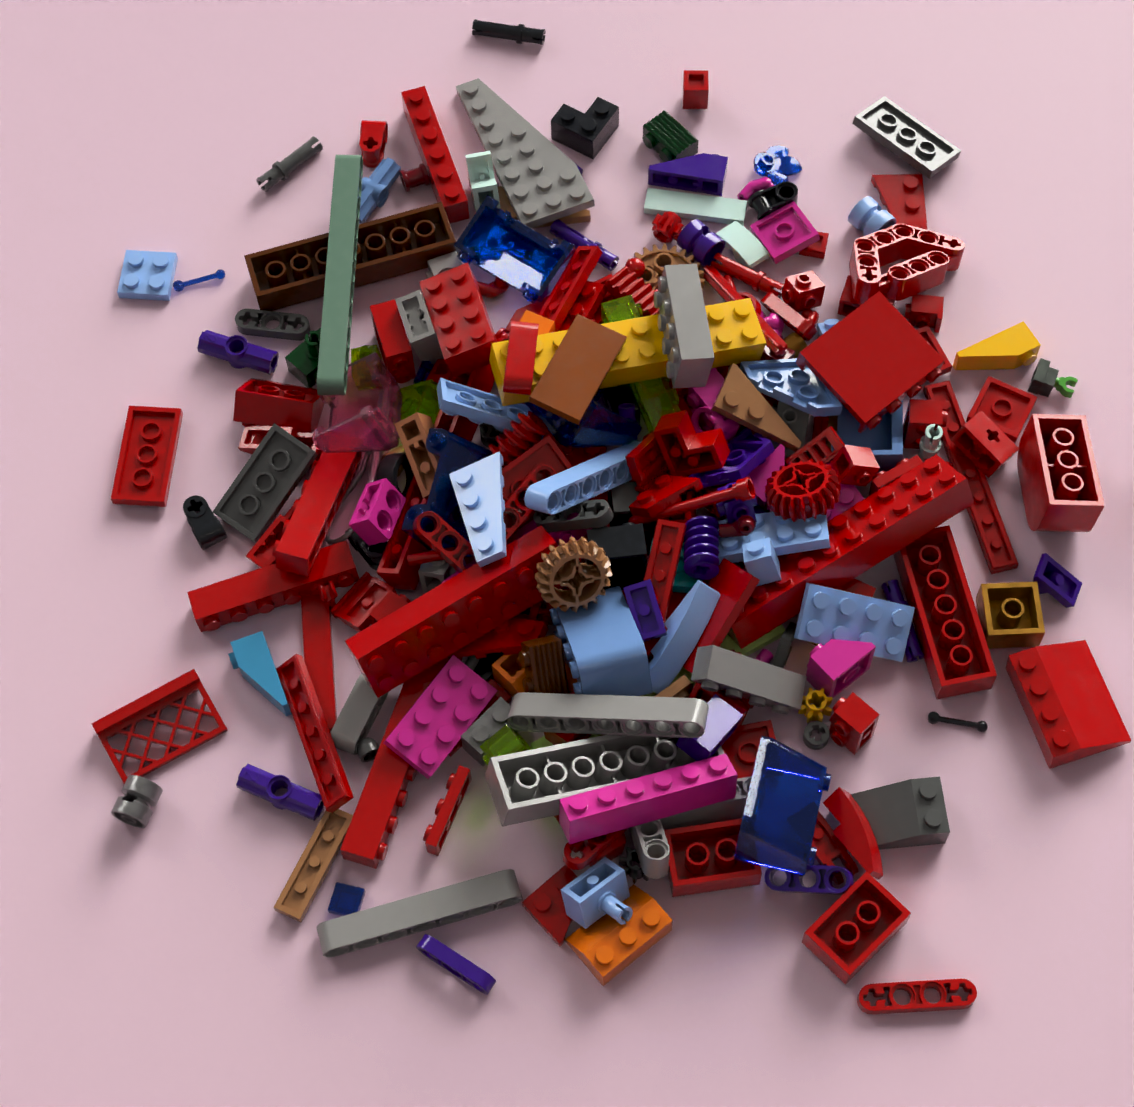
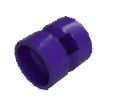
M695 219L683 228L677 238V245L683 250L686 249L687 254L692 252L694 260L700 262V265L704 267L706 265L710 266L712 261H716L714 259L716 253L722 254L725 248V241L715 232H710L709 227L702 221Z

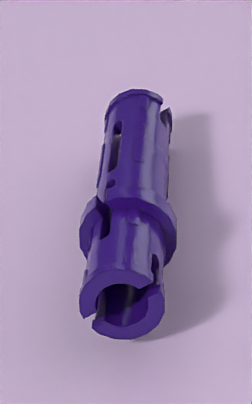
M559 219L552 223L549 230L552 235L560 238L575 249L578 246H598L603 252L598 263L609 271L615 269L619 257L603 248L601 243L591 241Z
M898 580L887 581L889 586H887V583L881 585L887 601L909 606V603L903 598ZM912 622L905 648L906 660L909 663L918 661L917 656L920 660L925 656Z

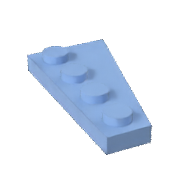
M500 451L449 474L473 553L480 568L507 556L506 525L503 519L505 501L503 500L504 476L502 475V466L504 463Z

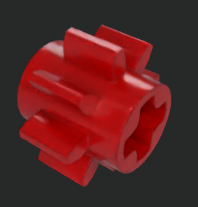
M668 211L664 212L663 215H656L652 222L654 225L652 230L657 240L662 243H671L673 239L677 241L684 225L681 224L682 220L676 213Z

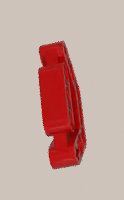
M895 224L858 238L854 241L849 262L853 298L863 304L880 291L888 299L900 301L939 286L944 282L946 271H955L959 268L965 243L953 236L907 224ZM900 259L907 260L890 267L888 273L881 275L880 267Z

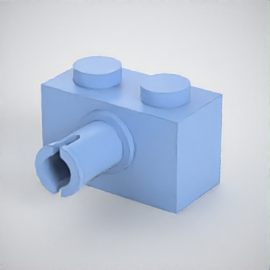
M606 857L560 889L566 915L585 929L605 914L611 916L621 925L626 924L625 920L629 921L632 917V908L622 903L630 896L625 870Z

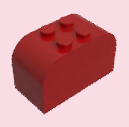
M1032 414L1020 439L1017 455L1018 475L1029 528L1032 531L1090 532L1105 504L1086 415Z

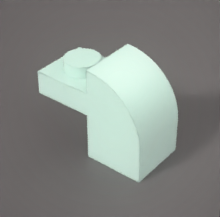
M485 151L465 155L469 186L475 211L482 212L501 208L491 152Z

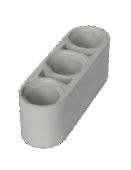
M362 673L357 679L330 732L335 747L353 755L357 754L358 742L367 737L388 695L387 692L377 698Z

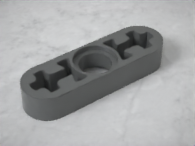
M242 309L235 316L237 329L244 335L300 341L304 340L305 335H309L310 332L309 321L307 317L301 314ZM247 319H251V320H252V321H249V322H248V325H244V324H243V323L247 322ZM271 320L280 322L279 326L275 329L267 328L266 324ZM298 324L302 325V327H299L298 330H294V328H297Z
M603 499L583 501L555 515L535 511L533 514L536 526L542 525L548 533L600 528L609 524L613 519V512L608 502ZM572 513H579L577 517L570 520L567 519Z

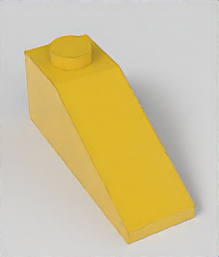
M1023 321L957 352L952 367L955 370L1015 369L1022 365L1028 366L1037 359L1041 344Z

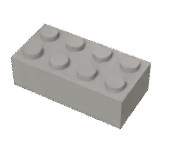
M697 264L665 265L662 276L658 277V291L654 292V306L659 308L658 329L663 331L664 334L662 352L664 355L667 354L668 362L666 363L667 378L672 379L673 389L705 387L715 357Z

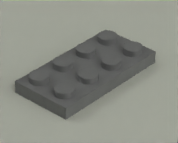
M885 96L857 114L852 123L929 179L955 161L961 152L955 145Z
M274 423L217 504L213 513L257 543L319 454Z

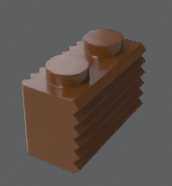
M549 635L521 642L522 651H519V661L522 668H525L526 678L523 679L524 692L569 694L562 640L555 635Z

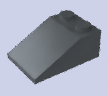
M940 776L909 779L851 794L869 821L879 850L945 844L950 834Z

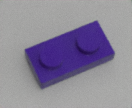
M648 579L623 587L629 609L643 642L668 635L652 581Z

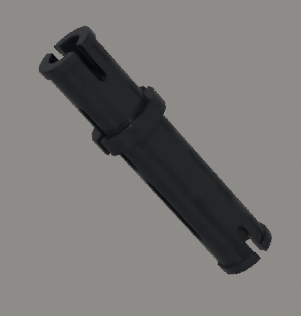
M477 19L473 21L472 29L475 30L472 31V35L514 40L518 44L529 42L544 45L545 29L525 27L524 24L515 26Z

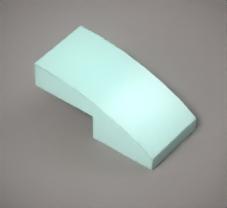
M737 221L716 233L725 241V246L733 251L734 259L750 269L770 257L769 252L761 242Z

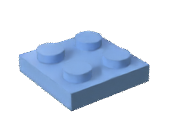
M126 250L117 291L119 298L170 301L178 260L177 254L173 252Z

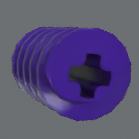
M710 516L693 517L685 523L687 527L684 536L683 568L685 573L694 579L710 580L719 574V523L717 519Z

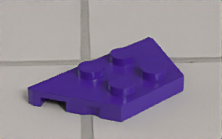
M745 427L727 443L730 453L723 468L691 474L689 477L700 478L704 486L703 488L734 482L738 479L749 477L750 472L763 464L766 458L775 450L769 439L762 438V435L759 433L752 434L751 429Z

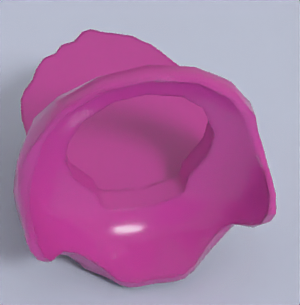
M699 407L694 411L691 422L696 433L703 432L698 424V417L702 412L710 415V420L715 425L714 429H722L726 441L735 437L741 429V424L731 419L724 421L719 413L711 410V407Z

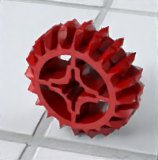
M800 459L798 463L789 462L788 466H780L779 471L772 472V477L767 479L765 486V497L767 505L774 512L775 516H781L783 520L791 518L793 522L803 519L805 522L807 518L812 517L816 519L817 515H826L827 510L834 509V504L839 502L841 485L836 471L832 470L829 464L824 465L822 461L814 463L812 459L803 462Z

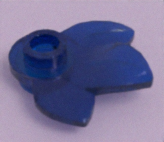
M781 145L771 146L766 152L758 153L753 161L756 173L761 176H767L775 185L788 181L787 176L801 172L802 167L797 159L788 156L789 149Z

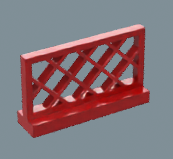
M195 669L91 723L124 784L128 778L123 770L126 757L141 760L138 771L131 775L143 777L228 731ZM199 690L203 697L201 708L196 709L185 706L188 696ZM206 704L211 712L204 711ZM168 706L179 709L175 723L160 720L163 709ZM183 710L198 714L194 728L179 725ZM203 715L214 718L219 726L210 732L198 730ZM142 720L153 722L149 737L134 733L137 723ZM158 724L173 728L169 742L154 739ZM131 727L130 732L124 731L127 728ZM177 729L192 733L188 744L184 746L173 744ZM116 734L128 736L123 751L111 748L107 739ZM197 734L202 735L201 737L195 739ZM132 738L147 741L143 756L128 753ZM152 743L167 747L164 757L159 760L147 758ZM171 748L177 749L170 753ZM115 754L122 755L120 762L118 761ZM145 762L151 763V764L147 765L146 767H144Z

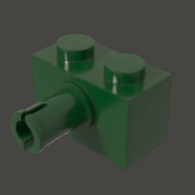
M321 328L317 331H310V337L306 334L305 341L285 357L288 371L308 388H312L317 384Z

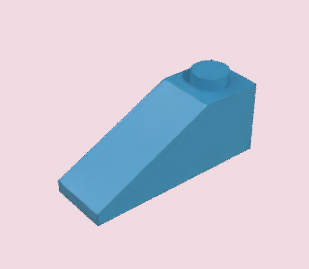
M263 631L230 642L233 652L228 655L233 669L239 668L243 678L285 716L292 715Z

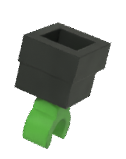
M1040 358L1028 391L1049 397L1053 387H1055L1064 397L1071 398L1074 390L1067 388L1066 385L1075 387L1078 380L1070 376L1058 378L1059 370L1049 367L1050 361Z

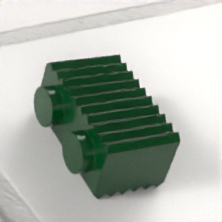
M663 110L662 113H659V115H656L655 118H652L651 121L643 125L642 139L644 144L649 149L653 148L656 150L663 162L693 156L698 153L699 140L666 110Z

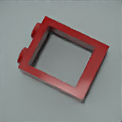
M395 299L371 305L370 311L374 332L391 385L396 383L402 384L415 379L416 374L412 350Z

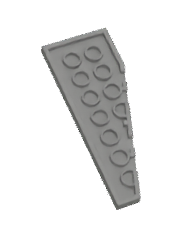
M478 78L456 86L457 94L484 150L491 152L493 169L523 231L595 206L594 199L577 165Z

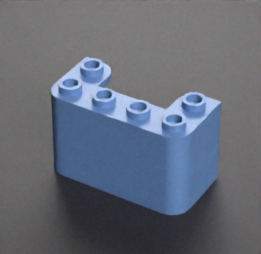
M620 586L604 589L605 596L598 595L596 597L598 600L597 604L592 601L587 603L588 609L583 608L582 605L578 607L577 612L572 611L570 607L566 612L562 611L560 607L549 609L553 626L557 625L553 633L562 640L566 660H572L569 662L573 679L577 678V683H573L575 694L642 696L653 693L645 645Z

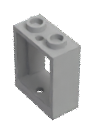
M417 290L395 300L410 344L427 371L434 367L438 359H444L424 296L420 290Z

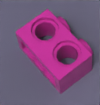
M387 478L365 485L348 525L369 546L381 542L384 543L393 535L394 527L401 515L406 498Z

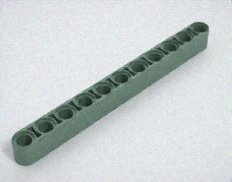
M362 155L335 156L317 370L318 395H346L363 178Z

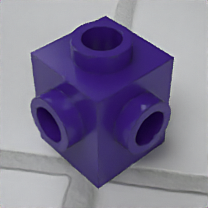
M736 482L729 483L724 487L717 488V491L731 488L732 484H735ZM756 496L754 499L744 502L741 499L736 500L734 498L716 503L718 514L720 517L724 516L726 523H733L743 515H749L757 522L754 512V506L758 505Z

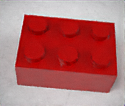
M751 817L664 830L670 847L668 876L672 897L760 885L762 871Z
M866 871L804 932L802 943L846 985L907 923L911 912Z

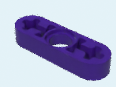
M424 934L416 946L423 955L488 995L496 983V980L489 973L428 934Z

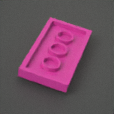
M453 655L383 743L429 779L461 739V735L471 726L498 690Z

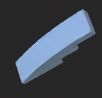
M700 580L696 582L664 623L668 635L662 636L650 651L654 658L649 663L652 690L656 694L672 683L685 664L706 628L721 596L718 591Z

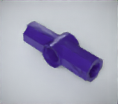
M209 330L202 331L197 346L199 353L228 361L234 368L242 369L248 367L267 374L274 373L279 358L277 351L247 343V340L240 335L228 337Z
M250 764L243 767L238 776L237 788L271 802L278 809H288L315 821L324 808L320 794L292 783L286 776L274 775ZM280 788L288 789L283 796L274 795Z

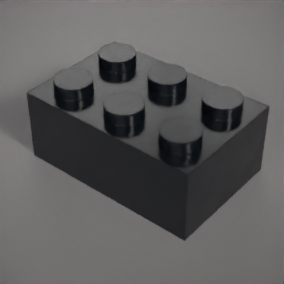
M627 522L620 526L586 529L587 541L592 540L596 542L598 547L603 548L611 562L609 567L612 570V576L608 577L611 586L603 587L604 589L620 586L621 590H623V587L644 581L647 569V549L643 523ZM587 559V565H593V562Z

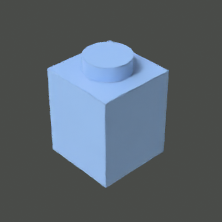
M770 537L742 544L745 567L748 573L760 580L757 586L781 580L779 559Z

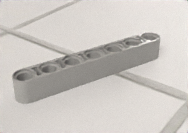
M521 692L513 697L507 723L511 728L525 732L698 738L705 732L709 706L705 701L697 698Z
M507 869L320 923L317 926V932L323 956L335 957L519 903L522 900V895L515 871Z

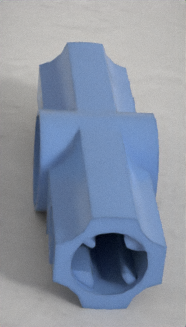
M388 157L387 159H382L370 177L362 179L359 224L365 223L376 207L380 208L385 204L389 195V189L400 175L399 171L401 170V167L393 159Z

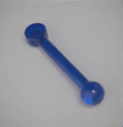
M219 269L214 274L185 282L177 280L173 283L175 291L179 292L186 286L215 278L223 279L225 271Z

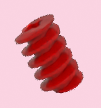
M528 411L526 416L519 412L517 416L521 423L519 424L512 420L510 424L514 430L510 431L506 428L503 430L507 438L504 439L497 436L496 441L499 446L497 447L493 444L488 446L492 454L500 451L503 456L504 467L533 447L534 443L541 441V435H546L549 432L546 424L535 413Z

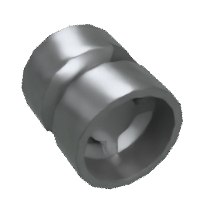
M129 775L121 790L124 796L117 798L111 814L126 824L145 828L153 813L150 807L156 806L163 790L159 785L146 778Z

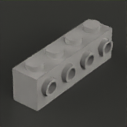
M715 645L697 647L691 681L700 683L701 688L713 692L721 690L725 692L726 697L733 699H742L743 697L749 699L748 703L750 705L765 707L767 705L772 707V712L788 714L790 710H801L807 676Z

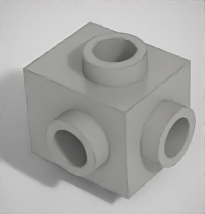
M445 560L421 564L418 573L422 591L428 592L442 584V581L457 572V570Z

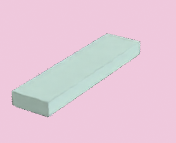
M648 188L644 213L663 215L664 212L670 211L684 219H699L700 221L731 224L737 221L744 226L747 200Z

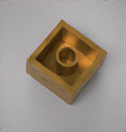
M1037 581L981 584L976 596V604L988 648L1039 646L1045 634Z

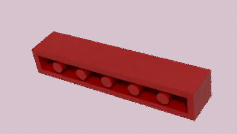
M425 86L401 92L404 113L422 162L427 169L437 203H443L450 224L469 219L468 200Z
M331 432L328 441L322 443L320 458L318 461L315 460L311 467V477L309 480L304 481L300 500L296 499L293 504L292 517L290 520L287 519L282 529L281 540H276L272 555L276 557L277 569L308 577L361 462L362 439Z
M347 540L321 548L308 577L277 569L275 563L187 593L195 621L200 631L204 632L217 630L222 625L232 622L244 621L247 617L259 613H269L274 608L286 604H296L301 600V597L309 594L320 596L317 586H327L330 584L329 581H333L335 588L348 587L358 581L359 576Z

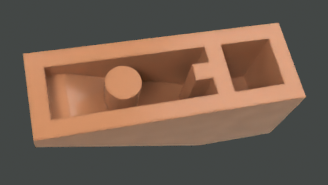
M417 412L395 423L394 425L422 497L427 498L449 487L440 439L431 417Z

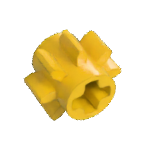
M809 687L807 696L803 695L801 710H798V714H804L807 718V723L811 720L822 722L823 715L831 716L832 709L828 706L832 704L833 698L826 697L823 688L820 691H813Z

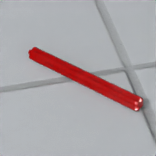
M706 265L703 267V278L725 302L744 299L714 266L708 267ZM756 312L766 346L775 355H784L785 350L788 348L787 344Z

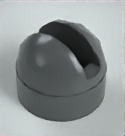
M372 738L361 739L357 745V754L361 762L374 760L379 745Z

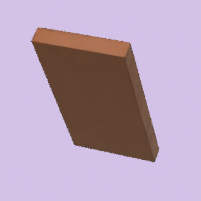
M577 314L530 395L529 402L579 425L624 346L627 337Z

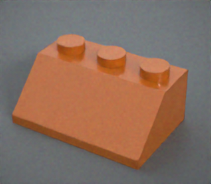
M634 884L629 888L630 896L622 902L633 910L631 919L629 921L625 920L626 924L621 925L611 916L605 914L585 929L581 926L565 939V942L602 986L607 984L672 931L673 920L652 896Z

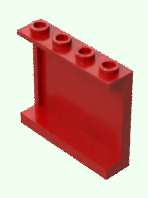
M878 291L800 351L796 364L802 371L808 367L860 423L858 432L862 433L867 428L870 430L874 429L883 420L881 417L887 412L892 414L898 410L903 404L901 401L907 396L911 399L917 395L922 389L921 385L926 381L932 383L942 373L940 369L945 360L887 298Z

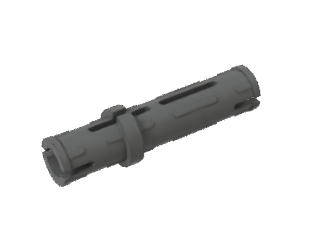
M314 136L311 137L310 140L281 162H275L272 165V169L256 179L258 185L268 180L261 187L263 191L267 192L280 180H286L289 177V173L323 150L321 142L312 148V145L319 140Z

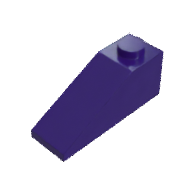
M702 153L649 165L648 185L722 196L727 174L728 157Z

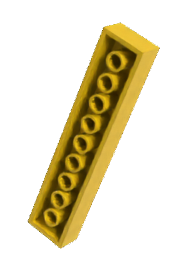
M751 298L705 306L715 357L712 368L728 366L733 363L739 364L741 361L761 359L766 341ZM660 314L601 324L627 338L599 389L667 377L666 363L668 362L667 354L664 355L662 352L664 334L663 331L658 329V315ZM568 330L537 336L531 394ZM508 340L492 343L489 361L502 406L529 402V395L503 392Z

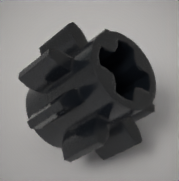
M627 847V858H619V864L626 866L623 868L626 876L632 877L634 884L637 879L641 878L648 881L649 878L644 875L642 868L638 865L632 866V861L640 863L636 849L631 850V848Z

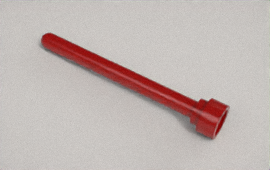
M750 477L738 479L735 484H732L731 488L668 506L651 518L631 516L628 522L647 524L657 521L658 518H668L734 498L736 500L741 499L743 502L755 498L754 484Z

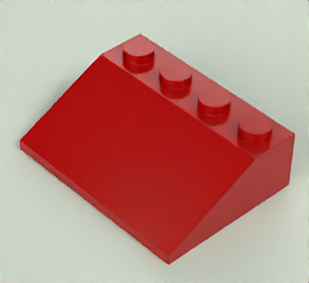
M1086 640L1036 646L1008 656L1005 667L1049 769L1131 743V738Z

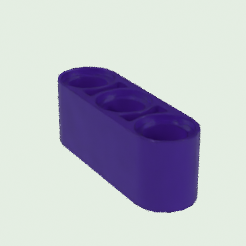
M778 863L769 866L764 875L765 883L769 888L791 893L843 895L855 883L852 873L840 866ZM778 870H784L787 876L786 882L781 886L775 885L773 881V876ZM813 871L817 878L816 883L812 887L807 888L803 884V876L806 872ZM843 872L846 876V884L844 887L836 889L832 884V878L836 873Z

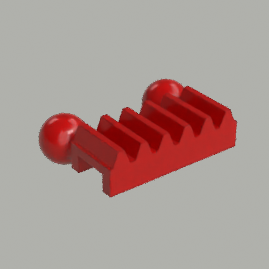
M631 258L626 262L624 268L605 282L607 292L641 317L656 315L659 313V308L654 306V292H657L658 289L653 291L650 283L645 285L644 279L641 277L645 272L644 262L639 258Z

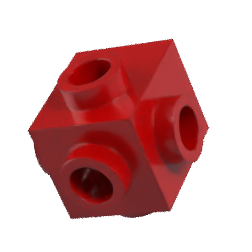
M813 270L788 276L785 278L782 290L783 301L797 312L821 306L825 284Z

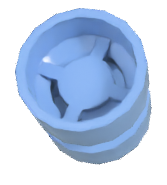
M871 196L860 200L848 216L849 223L856 229L863 231L864 236L893 226L897 222L896 218L887 210H881L879 203Z

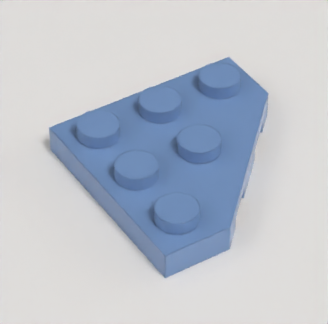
M797 358L741 361V371L759 392L815 417L841 415L843 407L841 402L808 367L802 371L796 364Z

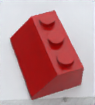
M251 378L235 392L233 421L242 422L243 426H272L275 423L278 426L293 427L296 432L312 433L318 427L327 395H318L317 389Z

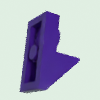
M1047 553L1041 555L1033 577V582L1037 581L1039 594L1049 593L1064 607H1074L1082 582Z

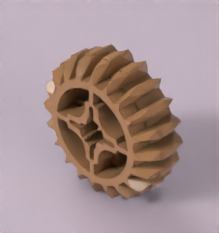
M570 536L568 543H565L559 539L560 546L555 548L549 545L550 553H541V558L544 562L536 563V568L539 571L535 573V579L538 582L536 587L539 593H542L543 600L549 602L555 609L560 607L562 611L566 612L570 607L572 611L577 612L578 607L581 605L583 608L588 609L587 603L592 601L597 604L598 600L596 597L598 595L605 596L603 587L611 586L608 578L612 576V570L609 567L611 562L603 548L598 547L596 542L592 540L588 542L586 538L581 537L576 541L574 537ZM579 558L588 559L593 562V565L580 563ZM554 584L567 586L568 590H560L554 587Z

